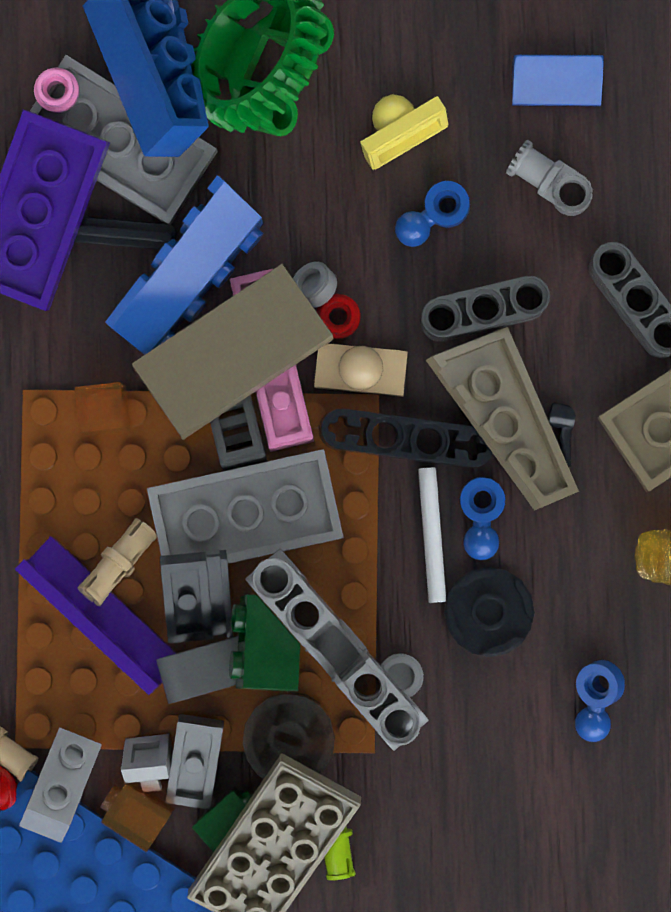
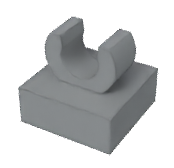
M170 734L125 738L121 766L125 783L140 782L143 792L162 790L160 780L170 779L173 752Z

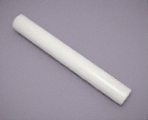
M436 467L418 469L428 601L429 603L446 602Z

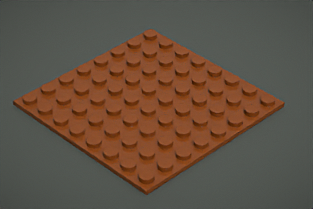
M23 390L19 564L24 559H30L49 537L53 536L92 572L102 560V552L107 547H113L135 518L146 523L156 533L147 488L223 472L210 422L183 440L150 391ZM252 393L251 398L268 461L323 449L325 451L344 538L284 551V553L306 577L307 582L333 612L354 632L376 660L379 456L328 448L319 436L318 427L325 414L335 409L379 413V394L303 393L314 442L270 452L257 394ZM244 407L224 412L219 417L223 419L245 413ZM338 417L336 423L329 424L328 431L335 433V441L341 442L342 437L345 435H358L360 438L357 445L364 446L362 433L367 420L360 419L361 427L353 428L345 426L344 418ZM379 424L372 431V439L378 447ZM247 425L225 431L224 436L228 437L247 432L249 427ZM253 444L229 449L228 451L233 452L253 446ZM156 538L132 566L135 569L129 577L124 576L112 589V592L168 644L160 565L161 552L158 538ZM273 554L228 564L231 609H233L234 604L240 605L241 596L249 594L259 597L245 578L256 569L259 563L268 559ZM19 574L15 742L23 748L50 749L60 727L102 744L100 749L124 750L125 738L170 734L174 749L179 714L223 720L224 726L220 751L375 753V729L336 683L331 681L332 678L308 651H305L306 648L301 643L298 691L236 689V685L168 704L163 683L153 693L148 695ZM303 601L296 606L294 613L298 623L306 627L317 624L319 610L313 603ZM233 632L234 637L238 636V632ZM227 634L213 635V639L169 643L168 645L177 653L228 638ZM369 673L359 676L354 683L356 690L364 695L375 693L376 676Z

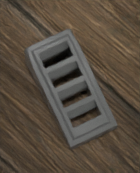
M251 395L225 411L228 412L244 407L245 413L220 419L218 416L210 422L223 471L268 462ZM247 425L249 427L247 432L228 437L224 436L225 431ZM253 444V446L233 452L228 451L229 449Z

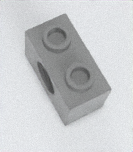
M59 727L19 826L62 843L102 744Z

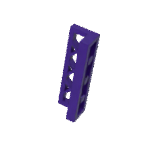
M50 536L30 559H24L15 568L24 579L148 695L153 693L162 684L156 659L173 655L177 652L112 591L101 606H97L94 601H89L78 590V586L91 574V571L53 536Z

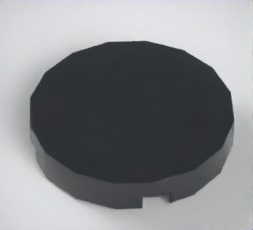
M492 567L471 570L459 578L447 595L444 609L447 629L457 644L472 654L487 657L507 654L521 645L531 630L535 613L532 596L522 580L506 570Z

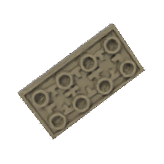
M281 264L133 362L132 366L184 440L332 341L333 335L283 264Z
M281 753L188 889L187 898L212 912H286L361 806V796Z

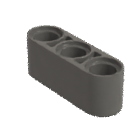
M607 242L601 245L592 255L588 264L592 280L645 351L656 358L670 357L671 348H664L656 343L654 330L659 325L671 328V304L624 244ZM605 254L615 255L622 264L621 273L613 276L605 274L599 265L600 257ZM640 290L644 292L649 303L647 310L643 312L632 310L628 306L626 299L628 291Z
M524 276L440 296L430 300L425 305L420 319L421 328L429 339L441 342L532 321L538 318L547 308L550 301V291L547 284L540 278ZM522 288L534 289L540 297L539 306L533 310L522 308L516 300V293ZM480 298L490 299L497 308V314L490 320H481L475 316L472 304ZM440 308L448 310L453 317L454 324L452 327L445 331L434 329L430 325L428 318L433 310Z
M238 636L156 659L168 704L236 685V679H230L229 660L231 651H238Z

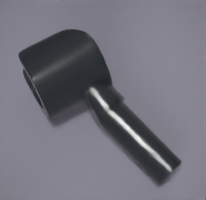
M554 402L550 408L548 421L551 427L561 429L559 435L560 449L568 467H570L571 437L576 415L569 405Z

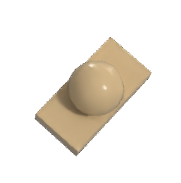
M327 343L318 349L314 388L403 397L408 351Z

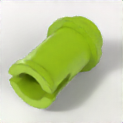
M347 825L324 857L327 880H342L356 875L349 843V836L353 833L352 829L347 828Z

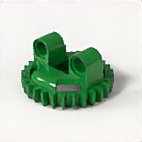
M227 0L222 6L215 5L217 12L211 20L205 19L208 25L204 33L197 34L200 43L198 47L194 48L196 60L191 64L193 76L200 79L208 121L229 132L235 129L240 133H244L246 128L249 127L255 131L275 136H285L293 130L298 118V109L294 101L299 99L298 95L303 88L309 85V79L313 71L318 68L316 63L319 55L329 49L334 37L332 22L327 15L320 11L324 6L321 0ZM265 1L273 6L272 11L253 27L247 29L239 23L241 19H245L256 9L260 8L259 3ZM270 38L285 49L278 63L262 83L251 81L252 74L268 39ZM218 78L228 80L231 100H220L216 97L221 95Z

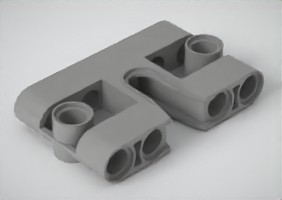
M281 549L259 563L245 580L302 646L306 648L305 651H308L332 678L331 681L336 683L393 751L399 746L407 745L414 741L419 734L420 728L429 719L372 657L366 646L347 624L333 612L307 582L306 577ZM308 601L319 610L317 624L306 627L297 622L294 612L300 602ZM363 674H373L381 682L379 689L371 695H364L358 692L354 686L356 679Z

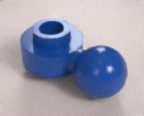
M442 181L432 186L425 197V210L421 213L409 211L398 218L395 225V233L398 240L409 247L420 246L428 239L431 227L434 224L445 228L461 224L467 218L470 211V200L466 190L460 184L453 181ZM445 198H452L456 201V208L451 213H444L440 210V203Z
M477 477L467 482L460 494L461 508L465 515L473 520V527L466 532L463 543L469 556L477 560H486L494 556L499 548V537L497 532L491 527V521L502 513L505 506V494L495 480L488 477ZM486 491L490 494L491 502L488 506L482 508L475 505L474 496L477 492Z
M598 660L585 666L579 672L576 679L577 692L580 698L587 704V707L583 708L576 716L575 729L578 735L588 742L601 741L608 735L611 728V720L605 711V707L619 700L625 689V680L621 670L615 664L606 660ZM600 675L608 680V689L600 684Z

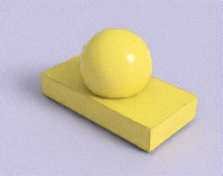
M394 94L385 96L375 105L372 121L377 132L360 141L365 159L372 170H376L447 128L449 124L446 108L438 96L416 109L404 96Z

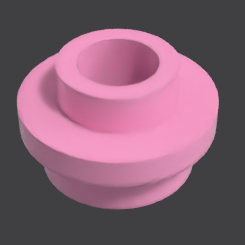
M58 67L50 68L43 71L36 79L34 95L38 104L44 110L51 113H63L76 104L79 97V85L74 75L68 70ZM61 84L65 87L64 95L57 99L50 97L49 91L51 87Z

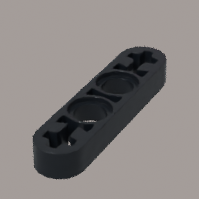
M335 409L325 414L318 427L322 442L328 448L339 451L464 468L479 467L487 463L492 457V451L474 426L351 409ZM338 417L344 418L345 426L359 428L361 427L360 419H366L367 423L362 433L364 446L357 445L360 438L358 435H345L342 437L341 442L335 441V433L328 431L329 424L336 423ZM385 422L390 424L396 432L395 443L389 448L378 447L372 439L373 428L379 423ZM423 429L434 430L440 438L439 448L433 454L422 453L416 445L417 435ZM448 431L455 433L452 441L466 442L470 440L471 435L475 436L476 444L482 445V453L474 454L473 460L468 459L467 451L452 449L450 450L452 458L445 457L450 445Z

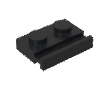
M219 550L220 554L206 555V552L160 556L168 644L213 639V635L227 634V638L234 637L231 628L232 609L226 550Z

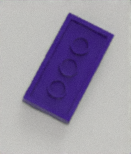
M23 109L0 173L1 294L44 311L50 310L110 142Z

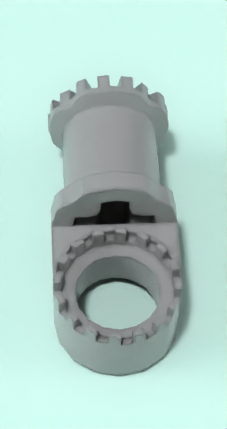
M527 139L518 151L520 154L516 153L515 156L517 158L512 159L506 174L511 177L516 174L538 188L537 194L553 203L560 213L567 216H576L583 213L589 207L592 200L593 188L590 181L562 161L553 162L533 149V143ZM567 183H577L584 189L585 199L577 206L565 205L559 196L560 189Z

